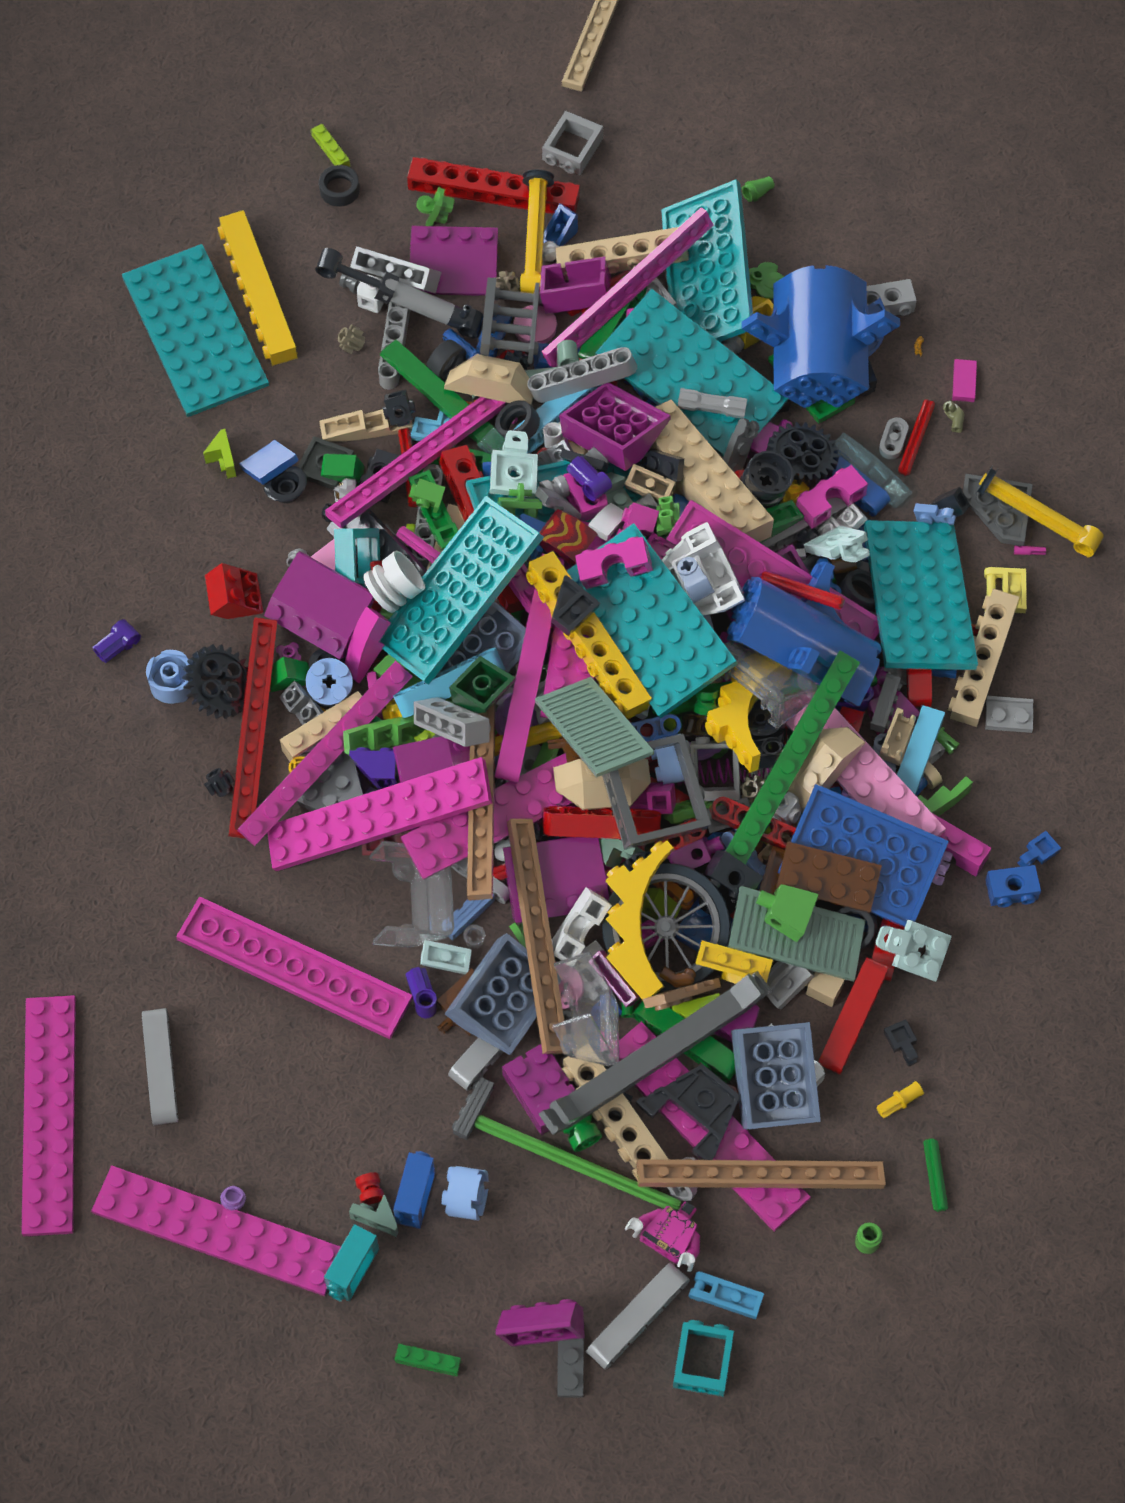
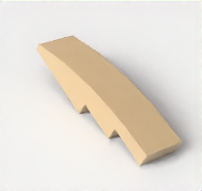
M383 409L367 414L359 410L320 420L323 440L329 442L353 441L398 434L399 429L409 428L412 431L413 421L411 420L405 426L398 427L397 424L391 426L390 420H386L384 417Z

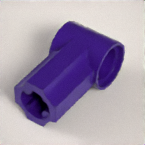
M577 456L567 466L566 470L581 484L584 495L591 501L597 500L612 488L610 478L603 472L598 473L583 456Z
M122 619L112 627L110 634L92 648L101 661L107 663L122 650H129L133 647V644L136 645L140 641L141 635L126 619Z
M413 968L405 973L415 1003L416 1013L421 1018H431L437 1011L436 994L432 989L426 968ZM428 1001L431 1002V1005L423 1006L421 1003Z

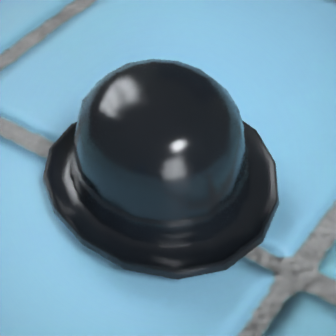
M290 466L265 483L264 492L267 497L274 501L286 504L297 500L304 492L307 485V476L303 469L297 466Z

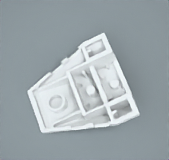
M708 522L687 532L673 549L670 548L665 553L666 556L662 559L663 563L688 596L689 594L684 587L685 584L677 570L680 560L686 557L694 558L708 578L715 592L694 603L702 615L724 612L745 601L740 584Z

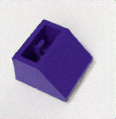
M360 747L356 750H349V756L356 767L378 790L400 783L394 750L392 748H380V751H371L369 748Z

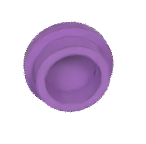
M230 1186L222 1192L220 1200L226 1209L239 1210L244 1206L246 1196L239 1187Z

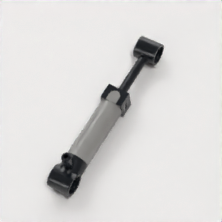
M324 248L315 268V271L320 276L333 279L338 272L377 288L378 290L374 298L386 304H389L391 301L457 329L458 333L462 336L469 338L478 337L484 315L480 311L473 309L471 305L465 304L463 308L400 282V277L387 271L382 279L378 280L341 264L343 256L337 250L331 248Z

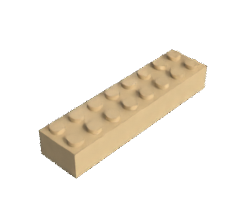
M672 399L656 406L659 410L671 415V420L652 444L650 450L656 449L685 458L683 481L676 482V487L688 501L696 502L758 542L771 537L774 522L772 516Z

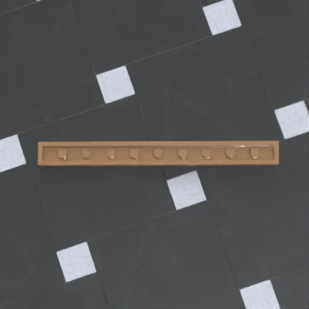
M496 702L485 713H479V715L489 719L491 726L489 742L470 746V760L482 757L486 761L493 804L469 811L467 897L469 901L493 899Z
M510 819L507 821L542 1053H566L569 1051L533 820Z
M638 1159L636 1163L638 1187L883 1189L886 1185L883 1162Z

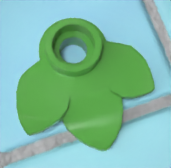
M764 262L757 268L749 269L750 287L756 289L761 297L772 300L773 284L784 276L777 273L778 266L776 264Z

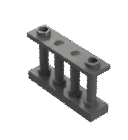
M488 277L480 355L489 356V350H494V348L529 352L528 363L532 364L533 355H538L539 342H535L538 305H542L539 292L540 283H535L534 294L506 291L496 287V278ZM507 299L533 302V309L501 307L498 304H494V300ZM502 315L529 318L532 321L531 326L496 323L497 320H492V318ZM504 332L530 335V343L496 340L495 337H491V333Z

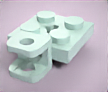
M509 430L506 434L502 451H492L491 494L509 495V489H517L518 483H524V490H532V497L527 498H535L538 455L527 453L528 436L525 432ZM518 437L521 441H513L512 438ZM514 470L520 476L511 477L509 474Z
M838 526L804 544L807 553L827 557L831 560L842 556L844 561L858 562L870 555L869 550L862 546V543L868 540L866 532Z
M907 920L904 930L882 926L876 940V945L882 950L896 954L892 966L936 982L952 936ZM886 934H889L887 942L885 943L884 936ZM925 945L926 952L920 957L921 953L918 952L919 947L923 948Z

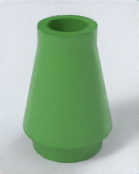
M769 176L763 179L748 181L742 187V194L747 201L755 202L774 188V181Z

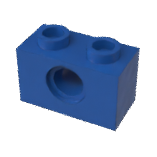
M1035 865L988 871L985 879L991 906L998 905V907L1004 908L1017 902H1021L1024 905L1032 904L1038 900L1041 893ZM1015 885L1019 890L1013 891L1008 886Z

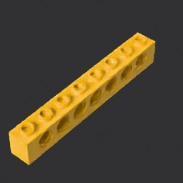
M553 551L530 561L526 572L528 582L535 586L540 600L549 607L551 616H553L563 578L565 575L570 577ZM595 613L590 615L569 637L563 632L565 638L574 645L577 656L586 663L589 674L596 678L600 688L627 719L648 710L649 702H651L652 698ZM594 653H599L602 655V657L597 656ZM619 690H623L628 694H623Z

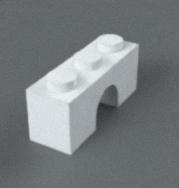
M585 887L552 939L554 956L573 966L585 948L584 938L594 924L599 926L612 905L605 898Z

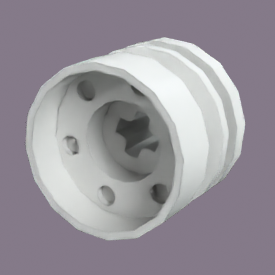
M394 551L382 562L383 567L376 565L373 567V571L370 570L364 574L365 584L374 599L391 613L397 611L399 606L406 604V597L412 599L425 589L424 581L416 567L399 551Z

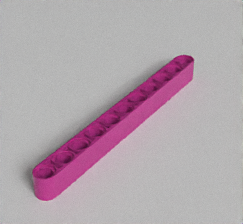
M557 557L561 564L564 565V559ZM534 588L516 673V681L513 687L495 778L517 783L520 777L552 623L550 609L546 603L540 600L536 588Z

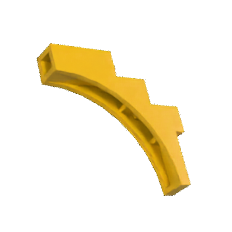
M760 653L737 661L738 664L732 668L730 675L732 683L721 686L718 698L719 708L708 711L707 722L705 723L708 735L712 736L717 743L726 741L727 746L733 749L739 762L750 773L758 770L761 753L752 740L748 727V715L754 703L765 691L776 683L791 677L792 670Z
M668 841L656 843L650 849L652 853L646 859L641 857L632 864L633 870L631 872L624 865L621 867L617 865L607 873L609 878L605 880L624 902L621 906L617 903L607 912L609 916L606 920L624 942L622 944L619 941L608 950L610 954L606 958L642 1000L656 995L664 988V985L654 973L645 952L642 939L641 914L644 897L651 879L661 863L675 850Z

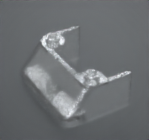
M382 841L371 853L369 859L391 862L394 876L401 881L411 882L412 924H403L400 927L386 926L373 939V945L411 948L423 945L425 940L435 942L446 939L454 930L451 866L423 880L403 843Z
M589 951L554 963V967L564 983V991H561L563 1003L569 1005L571 1009V1019L553 1025V1029L560 1040L563 1053L565 1055L568 1054L570 1058L605 1066L615 1065L619 1062L618 1004L591 952Z

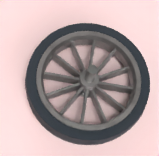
M661 863L650 884L664 882L665 915H660L646 892V897L659 918L655 920L644 913L641 914L655 922V926H641L642 929H655V933L645 938L643 943L656 935L659 936L648 957L650 961L661 939H665L666 967L669 968L668 939H672L689 968L696 972L693 983L696 984L707 978L715 969L698 964L691 966L674 937L679 935L700 947L699 943L678 932L679 928H712L710 943L728 947L731 932L729 911L722 894L706 876L684 865ZM667 882H676L687 886L672 915L669 916L667 915ZM689 888H691L700 895L704 903L676 920L674 916ZM613 891L608 900L612 905L610 909L617 903L620 906L624 903ZM707 905L711 914L712 925H678L680 920ZM606 913L603 918L602 931L604 944L609 955L608 950L618 941L622 944L623 940L606 920L609 916ZM654 972L661 981V983L664 985V988L660 991L666 992L669 990H677L678 988H682L672 986L671 984L663 980L661 977H659L658 972Z

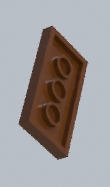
M787 842L776 889L780 885L791 886L818 894L817 900L870 913L882 865Z

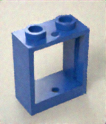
M417 1151L415 1154L409 1152L393 1209L397 1224L418 1229L421 1228L435 1176L434 1159L425 1152Z

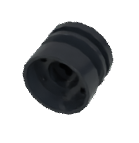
M762 451L755 454L749 461L740 480L761 505L768 509L778 505L790 488L794 478L793 467L783 455L773 451Z

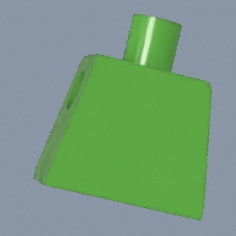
M780 885L774 892V895L761 890L756 904L768 908L764 918L767 924L793 941L798 942L804 935L818 894L787 885Z

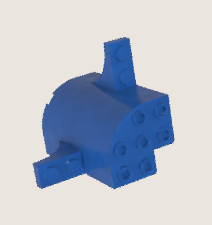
M827 265L825 269H815L814 266H808L786 275L773 284L772 316L756 312L742 321V329L774 347V391L803 408H807L821 399L834 407H840L868 390V345L900 326V318L885 309L875 314H869L866 281L845 269Z
M828 562L816 564L811 572L812 579L809 586L830 592V580L835 566ZM760 577L748 579L742 588L745 601L732 607L731 612L733 614L731 618L736 621H733L727 630V634H729L727 640L742 643L818 685L823 680L837 653L842 651L858 660L860 664L841 697L845 699V702L853 706H860L876 674L880 659L876 657L881 653V645L846 625L832 607L805 598L800 600Z

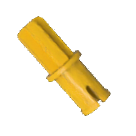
M915 1081L900 1092L895 1091L892 1097L877 1105V1111L882 1118H886L901 1108H907V1104L924 1094L922 1087Z

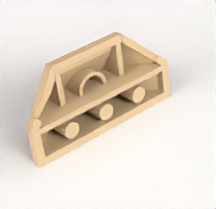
M476 354L450 370L444 386L446 390L506 403L521 400L531 405L534 398L527 385L529 377L520 363Z
M850 728L822 729L787 792H791L798 797L802 813L815 784L829 789L866 743Z
M582 759L553 768L557 793L563 795L583 810L612 808L603 777L599 776L596 778ZM642 759L618 769L629 806L636 801L651 783L648 759Z

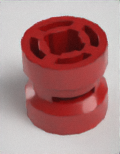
M366 1173L355 1179L356 1186L361 1192L359 1195L361 1203L370 1205L381 1202L384 1192L379 1186L381 1182L379 1173Z

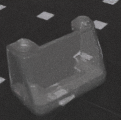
M732 641L724 643L738 664L717 678L716 681L718 682L722 678L727 681L731 677L738 681L761 700V709H768L771 714L768 722L776 729L810 703L817 690L816 683L742 643Z

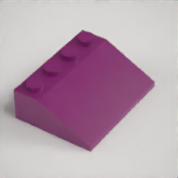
M411 227L410 263L441 272L436 293L422 289L419 290L433 295L486 296L488 277H497L498 228Z
M610 383L601 385L559 415L563 437L588 451L595 447L608 462L625 471L642 460L671 420V415Z
M299 551L274 591L264 616L270 620H277V624L336 658L342 659L346 657L352 633L366 606L371 608L374 597L368 589Z
M442 736L393 747L400 783L470 761V746H462Z
M566 837L536 842L548 918L568 915L585 887L599 894L607 901L609 900L599 838ZM511 846L503 847L512 917L515 923L522 922Z

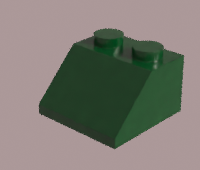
M479 656L449 687L453 704L476 714L485 713L516 681V678L482 656Z

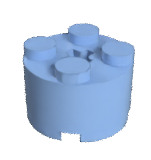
M177 650L162 651L160 655L152 657L147 664L146 676L153 696L161 702L169 704L185 702L188 699L186 695L191 692L190 689L183 688L188 683V681L182 679L187 674L183 669L189 664L187 662L188 658L182 652Z
M333 658L321 659L315 662L308 670L306 687L309 695L315 702L322 706L332 707L348 698L353 688L352 675L349 668L343 662ZM328 677H332V680L336 681V684H332L331 688H327L326 684L323 683Z
M674 746L654 750V755L651 757L652 760L657 759L658 767H655L657 782H663L664 785L684 781Z
M460 1166L449 1167L447 1173L448 1190H444L442 1194V1205H446V1214L452 1217L479 1221V1216H482L484 1213L488 1189L484 1187V1181L488 1182V1172L486 1170Z

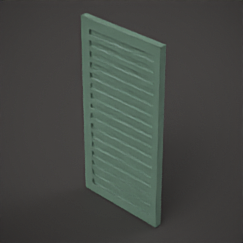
M592 677L535 698V703L596 778L654 755V750Z
M743 886L739 887L728 948L852 982L855 981L865 920L814 906L804 935L798 942H795L764 921L768 908L756 904L761 891Z

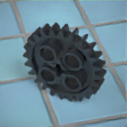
M795 422L794 427L787 423L786 428L780 426L778 432L774 431L772 437L769 438L766 451H773L783 455L793 467V481L794 479L797 480L798 485L805 481L810 486L812 480L818 484L820 479L824 480L827 479V476H832L833 471L836 470L840 455H838L839 448L835 447L836 441H829L831 434L823 435L824 429L822 428L817 431L815 430L816 425L808 428L807 422L804 423L803 427L798 422Z
M214 644L208 648L204 646L199 651L193 653V657L187 660L189 665L183 669L187 674L182 677V679L188 681L183 688L190 689L191 691L186 696L194 697L192 705L198 703L200 705L199 712L206 709L207 716L209 717L214 713L216 719L222 715L224 719L230 716L234 717L243 711L248 666L245 667L243 665L246 662V658L239 660V652L234 655L231 654V647L224 651L222 644L218 647H215ZM227 691L231 693L232 698L228 695Z

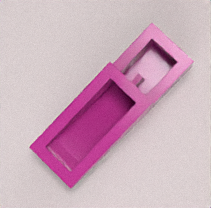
M367 606L352 633L345 659V665L349 668L352 678L358 683L362 681L382 650L384 644L380 642V639L391 623L379 612Z

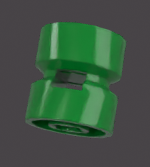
M591 1114L574 1126L563 1130L564 1134H569L568 1141L574 1152L583 1151L596 1144L602 1138L596 1123H591Z

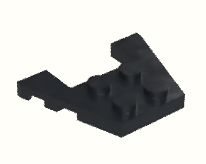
M702 1064L676 1078L672 1083L654 1090L652 1094L641 1097L636 1101V1106L653 1119L671 1101L707 1132L703 1139L692 1149V1153L700 1160H714L740 1095Z

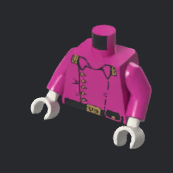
M684 1202L678 1211L670 1206H666L664 1209L658 1208L646 1213L638 1219H630L625 1230L633 1229L635 1231L632 1235L633 1238H637L641 1232V1242L675 1263L678 1267L681 1264H686L689 1266L688 1272L692 1271L694 1262L700 1253V1235L696 1231L697 1224L690 1220L696 1212V1208L692 1204Z

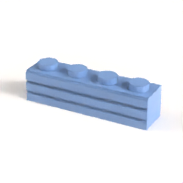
M493 895V899L469 901L467 899L460 910H455L453 916L443 922L442 932L453 941L495 901V896Z

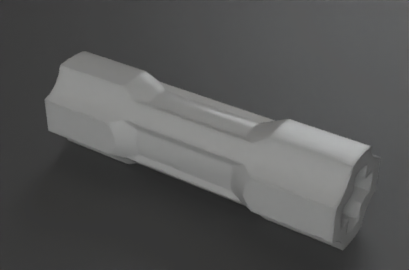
M681 388L678 408L719 413L728 417L742 419L745 415L747 399L734 396L711 395Z

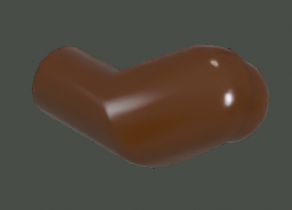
M664 966L658 976L674 987H683L694 983L696 972L691 968H686L684 972L676 974Z

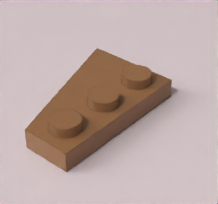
M719 978L707 980L644 998L643 1002L645 1009L655 1006V1010L658 1011L693 1000V995L720 988L721 984Z

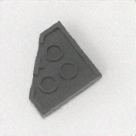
M965 474L963 493L971 509L1001 543L1024 546L1028 516L988 492H984L983 495L977 492L980 486L979 482L983 476ZM1003 480L1031 497L1032 484Z
M343 751L297 800L298 805L314 811L364 795L360 776L351 757Z

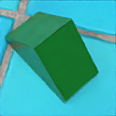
M324 454L321 476L338 482H342L346 478L356 479L358 487L360 478L364 474L365 466L356 455Z
M283 656L272 664L269 692L287 689L293 681L298 682L301 686L306 685V676L309 670L308 662Z

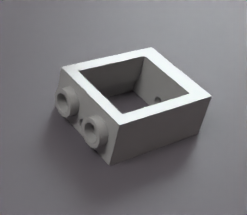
M565 111L542 147V160L551 166H559L568 173L581 175L603 139V126ZM564 130L588 140L579 157L554 148Z
M710 737L695 738L696 741H691L690 744L692 763H695L698 770V749L729 748L726 741L717 743L716 741H710ZM734 751V787H704V801H715L719 797H727L732 800L740 799V762Z

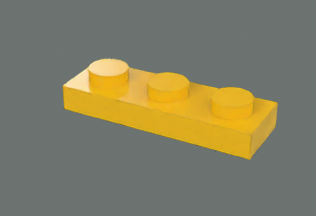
M702 940L695 964L745 977L748 974L752 975L758 971L767 983L773 960Z

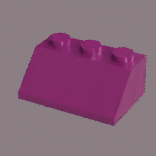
M572 1299L561 1300L559 1304L550 1305L548 1302H539L535 1304V1307L528 1308L524 1305H514L510 1307L511 1310L502 1311L496 1327V1335L509 1346L584 1338L583 1307Z

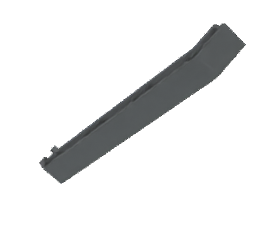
M758 971L752 975H746L731 989L569 1095L553 1101L550 1104V1108L540 1112L539 1116L552 1135L574 1126L747 1012L772 990Z

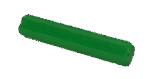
M932 1138L924 1140L923 1145L934 1211L942 1212L948 1209L939 1145L938 1141Z

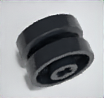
M761 695L754 703L748 715V727L753 740L776 737L783 744L786 732V710L776 698Z

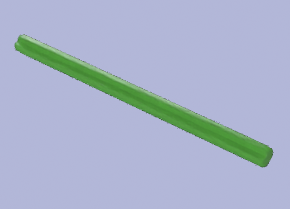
M479 1115L475 1121L474 1126L479 1130L659 1207L665 1208L670 1206L676 1211L681 1207L682 1202L674 1197L650 1187H638V1182L482 1115Z

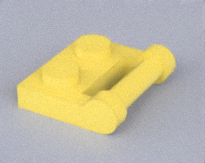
M986 568L984 570V578L987 579V595L991 596L992 590L996 589V578H1002V591L1019 596L1015 613H1026V569Z

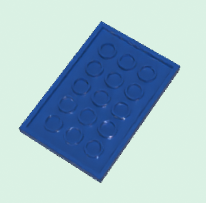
M815 784L791 839L792 843L882 865L870 913L904 928L907 920L916 921L949 842Z

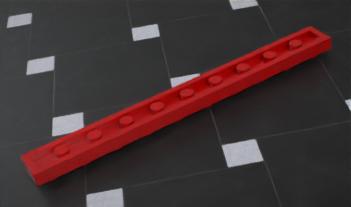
M257 617L253 620L228 835L230 837L246 839L237 829L256 810L277 620Z

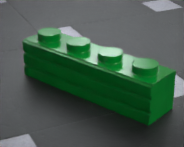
M398 1344L395 1363L457 1377L461 1358Z

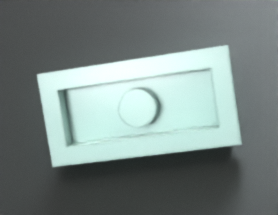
M425 940L420 961L422 966L466 974L469 970L472 949Z

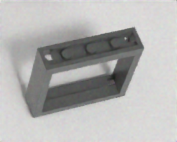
M684 734L647 743L653 750L674 746L696 821L637 835L618 769L602 775L624 850L704 831L711 825V813L705 806L704 790L701 785L699 786L697 780L698 770L695 763H692L690 757L691 747L689 742L685 740Z

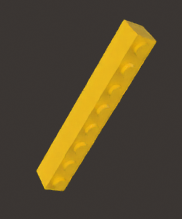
M244 210L219 217L220 227H217L220 239H225L226 241L224 249L227 257H232L230 261L233 273H238L239 277L236 278L240 290L244 289L245 291L243 295L246 307H251L252 311L249 312L252 324H257L258 326L256 334L259 342H264L265 346L262 349L265 359L270 358L272 366L297 359L296 346Z

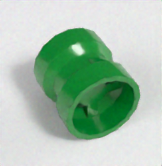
M706 686L695 694L697 702L694 703V712L696 714L707 715L708 711L718 707L715 703L718 698V688Z

